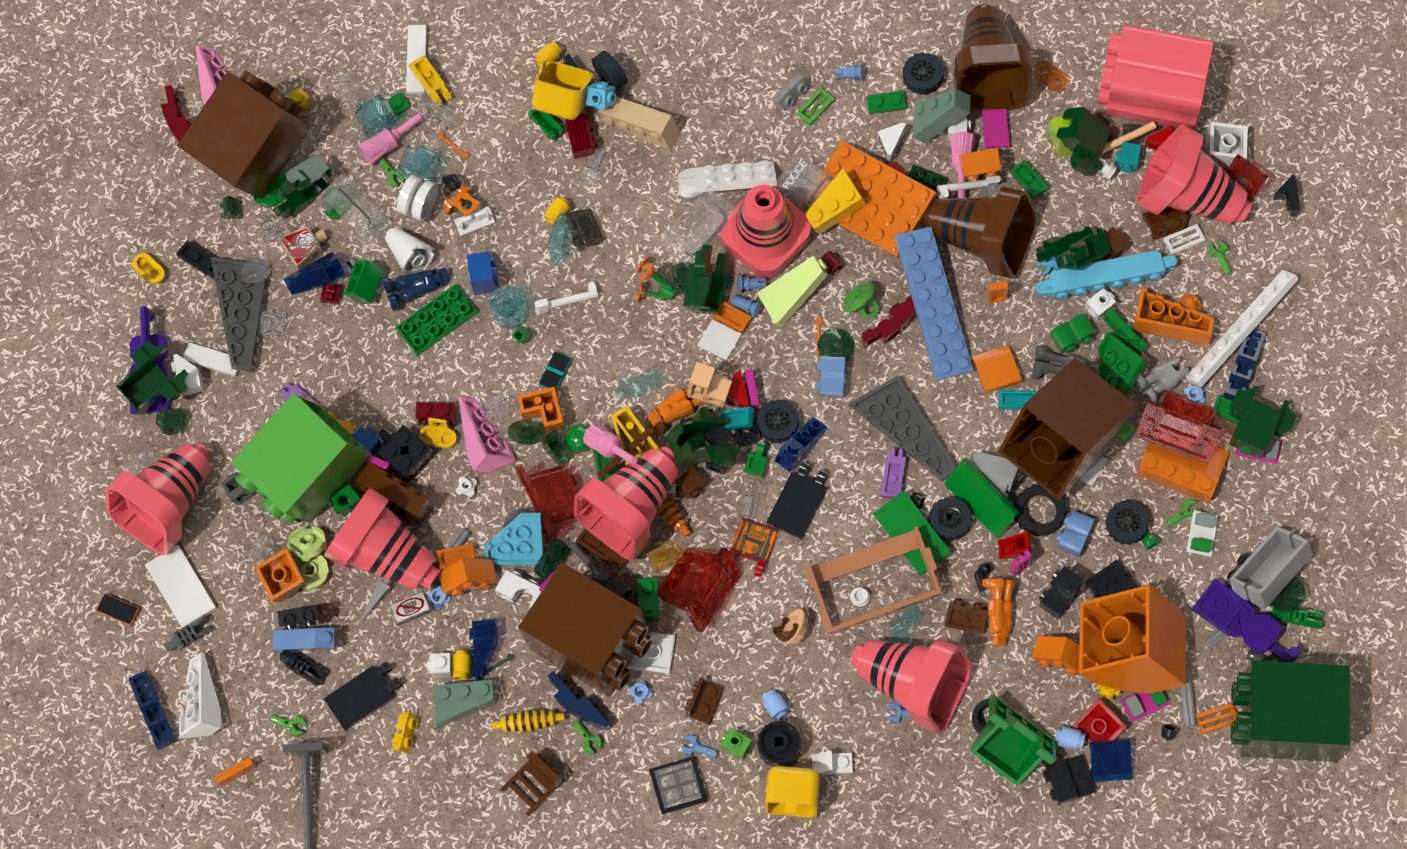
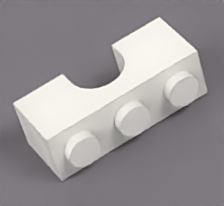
M513 570L512 572L505 571L495 589L496 595L512 603L515 602L520 594H530L533 600L529 609L541 593L539 591V583L532 579L527 581L522 578L520 573Z

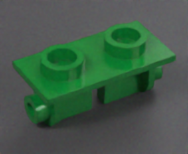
M533 109L528 112L529 119L540 126V129L547 135L548 139L556 142L564 128L552 115L537 110L534 111Z

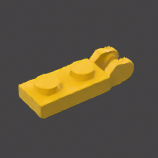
M425 56L409 64L408 67L427 94L431 96V100L437 107L442 105V101L436 93L440 90L441 96L447 102L451 100V94L445 87V83Z

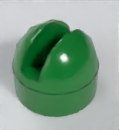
M1146 534L1142 543L1148 551L1156 547L1160 541L1154 534Z

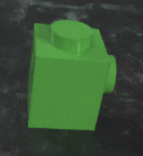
M732 728L729 733H724L720 741L723 750L742 761L752 745L750 738Z

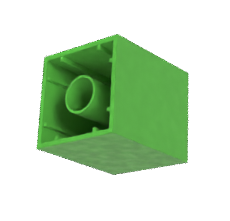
M292 393L231 463L240 471L235 479L243 488L252 494L256 491L264 498H267L262 503L263 507L277 519L283 517L293 524L297 518L311 522L330 502V497L346 484L370 457L371 453L321 405L296 393Z

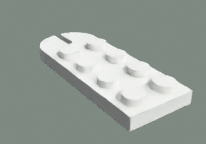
M766 160L757 163L743 162L741 164H724L722 166L707 165L689 168L678 174L679 194L684 198H695L701 192L747 189L758 185L777 186L773 161Z

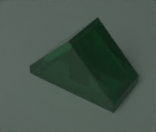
M552 428L539 439L541 448L559 468L575 457L555 428Z

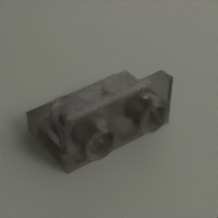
M591 208L572 211L565 220L566 228L569 230L573 245L578 252H582L585 247L603 243L604 238Z

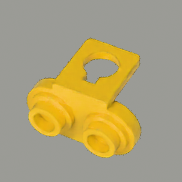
M146 253L138 254L134 261L130 263L133 270L146 283L159 284L165 279L164 269Z
M428 418L430 426L423 427L419 432V438L432 447L451 448L457 441L456 434L453 430L449 429L447 420Z

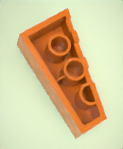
M1141 287L1133 326L1134 331L1209 345L1214 318L1196 310L1184 308L1180 303L1170 302L1163 299V296L1149 293L1147 289Z

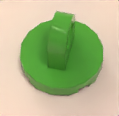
M865 281V285L855 286L845 296V303H842L841 306L846 312L850 313L857 310L865 318H873L879 311L877 302L871 297L875 287L870 281ZM867 304L873 305V310L870 313H865L864 309Z

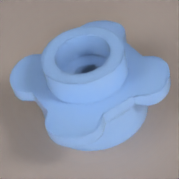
M1192 386L1185 388L1184 393L1187 396L1186 403L1188 405L1204 403L1205 398L1203 397L1202 387Z
M438 586L431 593H428L427 599L432 601L435 609H440L445 602L448 603L450 601V596L443 594L442 586Z
M640 681L629 689V693L634 696L635 703L641 704L646 698L652 697V691L648 690L645 681Z

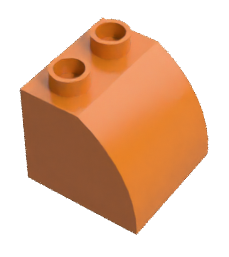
M1151 585L1080 602L1079 674L1099 685L1135 693H1155L1185 686L1186 614Z

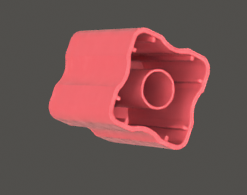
M1124 24L1122 34L1111 32L1097 104L1107 105L1105 113L1107 116L1144 123L1154 121L1155 125L1165 127L1170 125L1171 128L1175 129L1184 124L1194 130L1201 108L1214 41Z

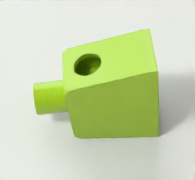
M1063 116L1049 120L1046 126L1059 158L1073 153L1056 136L1059 128L1071 125L1070 119L1064 120Z

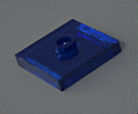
M1130 739L1089 742L1093 782L1133 780Z

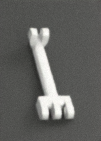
M996 175L988 176L985 180L938 185L937 195L938 198H947L951 191L983 188V190L994 189L1001 181V178Z
M589 282L588 292L547 301V298L537 300L535 302V312L541 314L549 312L550 308L598 297L596 285L594 282Z

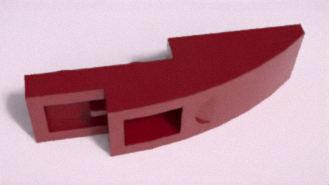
M172 85L164 86L168 103L160 105L166 123L179 143L192 122H188L186 116H183L181 107H178L177 102L180 101L178 90L175 91Z
M911 295L906 298L905 302L897 303L890 308L889 320L884 319L874 329L869 328L862 333L860 342L864 348L879 339L884 344L888 343L909 325L916 315Z

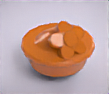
M1184 294L1181 297L1180 304H1182V307L1198 312L1201 311L1202 304L1195 295Z

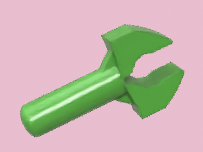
M384 157L378 160L379 164L389 175L386 179L389 186L398 188L393 176L399 177L403 183L405 182V174L401 169L394 171Z
M1218 240L1217 243L1220 247V252L1214 249L1211 242L1208 250L1209 256L1218 258L1225 275L1230 274L1232 270L1224 255L1228 251L1227 244Z
M1186 500L1183 502V510L1166 520L1168 526H1172L1186 517L1192 518L1193 511L1188 510L1197 501Z
M272 715L270 718V722L289 728V734L294 737L304 735V732L296 730L294 725L301 724L307 727L303 718L296 716L292 721L276 715Z
M580 721L574 722V728L584 739L583 750L586 753L595 754L590 748L589 741L596 743L601 750L602 742L598 735L595 737L590 736Z

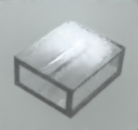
M796 154L790 160L784 172L778 177L777 186L810 208L833 181V178Z

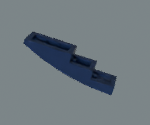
M1253 329L1242 342L1223 397L1233 400L1238 388L1246 390L1266 336L1265 332Z
M145 670L128 678L157 749L160 750L175 743L176 739L148 672Z

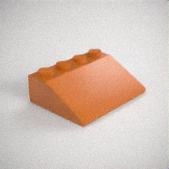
M1156 424L1136 475L1210 503L1229 451Z

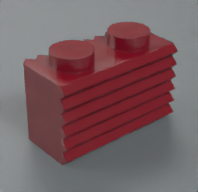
M586 115L579 116L574 120L565 119L574 159L596 154L595 148L598 145L596 137L591 136V131H594L592 121H588Z
M416 402L415 418L419 426H428V418L447 420L449 426L456 425L457 408L455 402Z

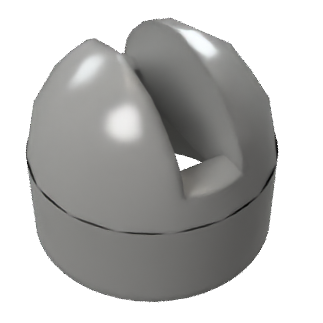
M347 259L344 261L343 270L346 274L351 275L352 273L347 263L354 267L355 260Z

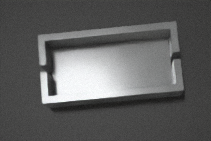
M1276 526L1229 579L1232 590L1247 601L1250 599L1251 603L1266 609L1313 556L1309 540L1296 534L1292 536L1291 532Z

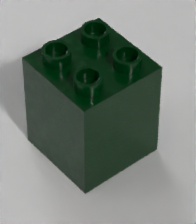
M1251 660L1245 672L1237 673L1236 682L1233 681L1231 687V705L1241 706V712L1237 711L1236 721L1232 720L1230 738L1231 745H1241V757L1338 762L1350 746V666Z

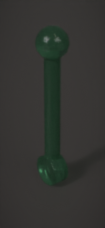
M510 653L505 659L487 670L479 671L478 677L484 678L486 674L507 661H513L514 655Z

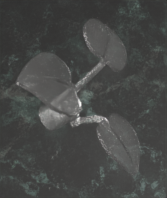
M264 212L265 221L261 225L257 224L255 230L256 237L264 242L263 261L260 259L247 261L240 270L239 280L245 283H256L269 276L271 266L266 264L267 241L275 242L280 237L287 246H290L288 253L291 257L304 258L319 247V240L310 235L300 234L294 236L291 242H288L282 235L286 228L285 222L276 217L275 221L268 220V213Z

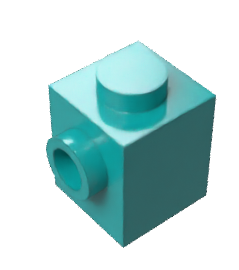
M1122 142L1121 151H1117L1115 162L1118 163V169H1121L1124 173L1136 172L1141 149L1140 144Z

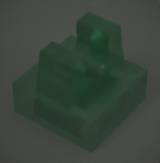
M231 196L224 197L223 202L220 203V207L224 208L221 218H242L241 200Z

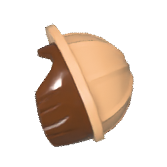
M796 609L788 617H783L780 626L773 627L772 632L779 639L780 643L797 644L805 638L807 632L804 623L805 612L802 609Z

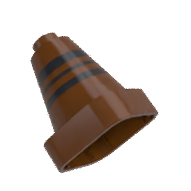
M987 4L978 5L973 8L965 20L961 51L955 57L953 87L971 96L970 112H982V110L1018 109L1024 106L1030 99L1032 82L1030 52L1025 46L1015 44L999 10Z
M1002 187L996 197L938 198L933 205H930L921 223L923 226L932 228L934 237L983 260L991 274L1015 279L1021 270L1034 236L1037 213L1027 191Z

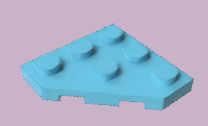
M541 513L519 514L485 544V559H492L493 565H544Z

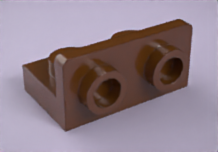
M1166 207L1158 215L1150 211L1142 214L1144 222L1151 231V238L1153 240L1188 227L1186 213L1174 208Z
M957 598L954 601L950 600L944 627L983 634L988 613L987 607L977 602H974L973 605L967 604L965 600Z
M700 677L699 682L695 681L692 688L693 697L691 700H687L684 709L687 711V717L709 725L723 687L707 682L702 677Z

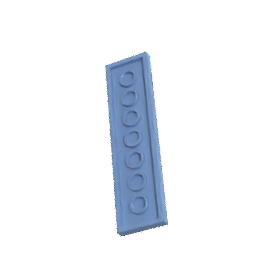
M928 227L895 235L894 239L936 381L973 372L932 228Z

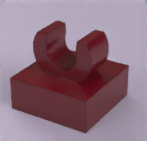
M323 283L320 302L339 305L342 285Z

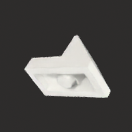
M826 751L812 755V768L819 775L852 774V753L832 754V751Z

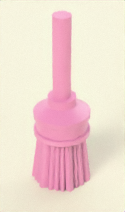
M421 111L396 130L383 128L381 132L376 133V136L358 144L359 151L367 162L373 165L386 152L390 153L392 149L397 148L399 136L426 118L427 115L424 111Z
M958 132L950 136L952 150L950 167L956 170L958 183L966 182V177H962L958 155L973 152L975 136L973 133ZM965 190L958 191V198H965Z
M592 424V426L585 430L583 443L597 450L599 454L606 458L618 455L632 465L637 463L636 457L621 449L620 438L608 432L603 426Z

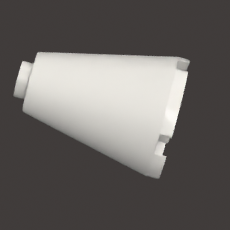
M398 227L387 231L385 240L405 275L417 273L422 267L424 270L429 267L434 258L433 248Z

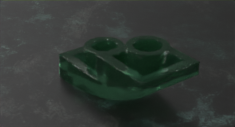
M556 538L539 559L534 572L545 581L555 571L557 565L565 562L570 548L561 539Z

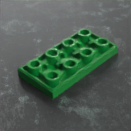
M454 284L397 325L395 329L418 357L478 314V311L457 284Z
M967 458L961 460L944 483L958 499L960 498L964 503L968 504L971 513L997 539L1003 535L1020 513Z
M904 490L873 513L891 538L914 530V527L918 526L925 548H930L935 564L951 553ZM920 549L904 554L920 576L927 571Z

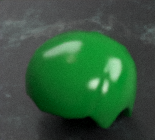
M573 425L565 432L564 443L574 453L591 450L590 447L583 443L585 430L588 429L585 425Z

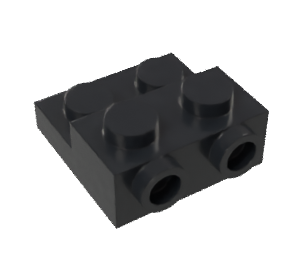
M321 604L277 611L279 627L285 626V630L297 628L296 624L304 623V626L316 625V621L321 620L319 613L321 612Z
M1083 755L1067 760L1062 759L1053 762L1051 765L1047 764L1044 768L1045 771H1042L1045 782H1050L1052 788L1049 790L1053 801H1057L1058 805L1096 793Z

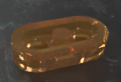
M1040 61L1035 65V77L1050 90L1061 92L1066 88V76L1050 62ZM1045 70L1047 73L1042 74L1040 71ZM1058 81L1060 85L1056 86L1054 82Z

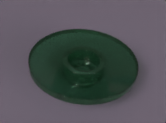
M833 328L825 331L820 336L817 349L821 359L822 356L845 357V363H847L854 355L855 343L848 332ZM835 342L840 344L839 348L834 347Z
M519 420L509 426L508 436L516 443L530 445L542 441L546 436V430L544 425L538 421Z

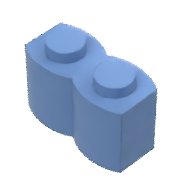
M822 356V361H818V372H821V380H817V391H820V396L843 397L845 357Z
M1074 510L1071 515L1067 514L1063 523L1066 528L1064 532H1059L1056 542L1059 543L1058 549L1080 557L1095 519Z

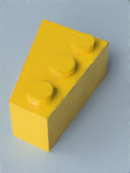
M843 168L807 210L805 215L813 229L818 234H821L865 206L866 202Z
M627 405L611 416L616 436L620 438L621 449L623 450L645 431ZM649 436L629 454L638 458L651 448L660 449Z

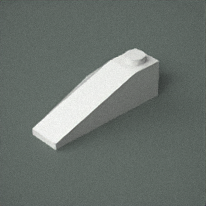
M200 652L189 662L186 684L190 685V688L186 695L183 696L182 701L187 703L185 714L180 713L179 738L182 739L210 736L219 730L222 725L221 709L205 654Z

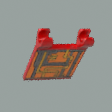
M742 517L726 556L725 565L732 567L736 555L758 562L754 575L761 577L779 529Z

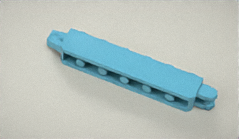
M1155 250L1090 263L1077 271L1065 268L1054 270L1050 273L1049 279L1036 283V292L1038 296H1052V299L1063 300L1068 298L1069 295L1083 296L1089 291L1099 292L1103 288L1105 290L1109 287L1118 289L1122 288L1124 284L1132 283V285H1138L1144 280L1149 279L1150 281H1158L1161 277H1164V273L1176 269L1178 259L1175 256L1162 257L1161 253Z

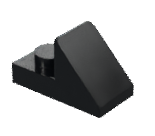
M1291 175L1273 197V200H1285V209L1289 211L1290 217L1298 216L1300 211L1296 175Z

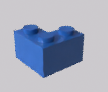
M489 251L467 255V266L474 295L496 292V285H499L494 257H490Z

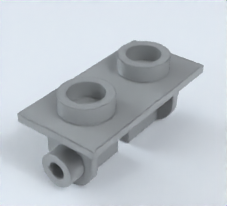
M805 75L795 76L786 85L788 90L783 88L775 95L773 101L777 105L781 104L784 111L792 106L810 87Z

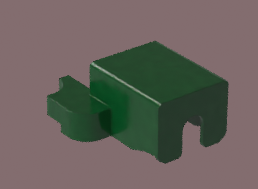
M1085 107L1068 108L1064 111L1062 118L1064 120L1072 119V124L1069 127L1059 128L1056 136L1063 142L1066 148L1073 152L1070 160L1072 168L1076 172H1081L1084 176H1092L1094 170H1101L1102 167L1094 158H1101L1106 141H1111L1112 138L1109 134L1110 121L1099 113L1092 114Z
M315 154L283 172L277 193L287 201L273 208V212L283 219L291 215L293 218L305 209L307 202L316 198L324 188H329L330 184L323 175L326 174L328 177H331V168Z
M1085 226L1084 230L1071 232L1063 237L1046 239L1042 242L1043 246L1036 249V257L1038 262H1042L1054 256L1059 268L1077 271L1111 253L1106 233L1102 228H1097V234L1093 235L1092 228Z
M703 245L701 251H696L695 262L689 263L683 306L697 314L719 315V307L724 298L725 288L731 287L733 282V276L730 274L731 266L728 264L726 253H718L716 268L713 271V264L710 263L712 245Z
M147 341L143 346L138 347L133 353V360L137 367L116 385L118 390L141 415L163 397L174 401L189 390L185 382L189 373L185 369L169 380L154 362V360L168 350L164 344L154 346Z
M1255 385L1249 390L1238 388L1230 404V411L1240 420L1229 444L1237 449H1240L1241 446H1246L1251 450L1250 455L1261 458L1272 435L1274 434L1279 437L1287 435L1297 415L1290 411L1289 401L1287 400L1283 402L1280 411L1254 400L1253 398L1258 389Z
M702 407L693 416V420L677 423L666 435V440L678 465L713 462L719 467L734 466L738 462L736 455L740 451L739 446L726 447V445L708 447L704 440V432L708 428L723 427L727 423L726 419L716 415L713 409Z

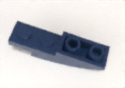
M552 671L548 675L549 681L558 690L554 698L566 711L590 726L606 731L611 729L609 724L611 720L604 712L600 714L596 709L598 705L592 698L588 699L584 695L578 700L580 696L573 688L569 690L565 685L567 681L560 673L557 675Z

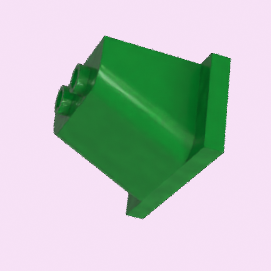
M993 695L989 699V721L971 745V752L983 764L995 769L999 776L1006 777L1018 786L1043 759L1050 765L1056 760V741L1004 701Z

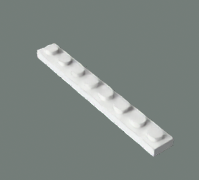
M1282 270L1185 377L1187 381L1202 387L1298 281L1296 274Z

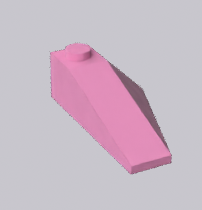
M197 45L196 53L201 96L205 105L226 74V71L223 70L225 64L213 48Z
M460 397L459 406L467 457L473 471L491 472L515 462L516 459L510 445L506 440L502 442L496 435L499 430L496 426L493 427L486 421L488 415L478 401L473 398Z

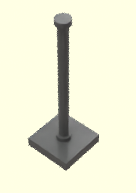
M323 742L282 744L284 754L288 756L300 755V758H302L305 849H313L310 757H312V754H328V745Z

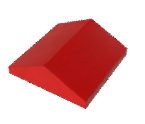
M1100 698L1072 725L1074 729L1080 730L1081 733L1085 734V740L1099 754L1112 744L1128 727Z

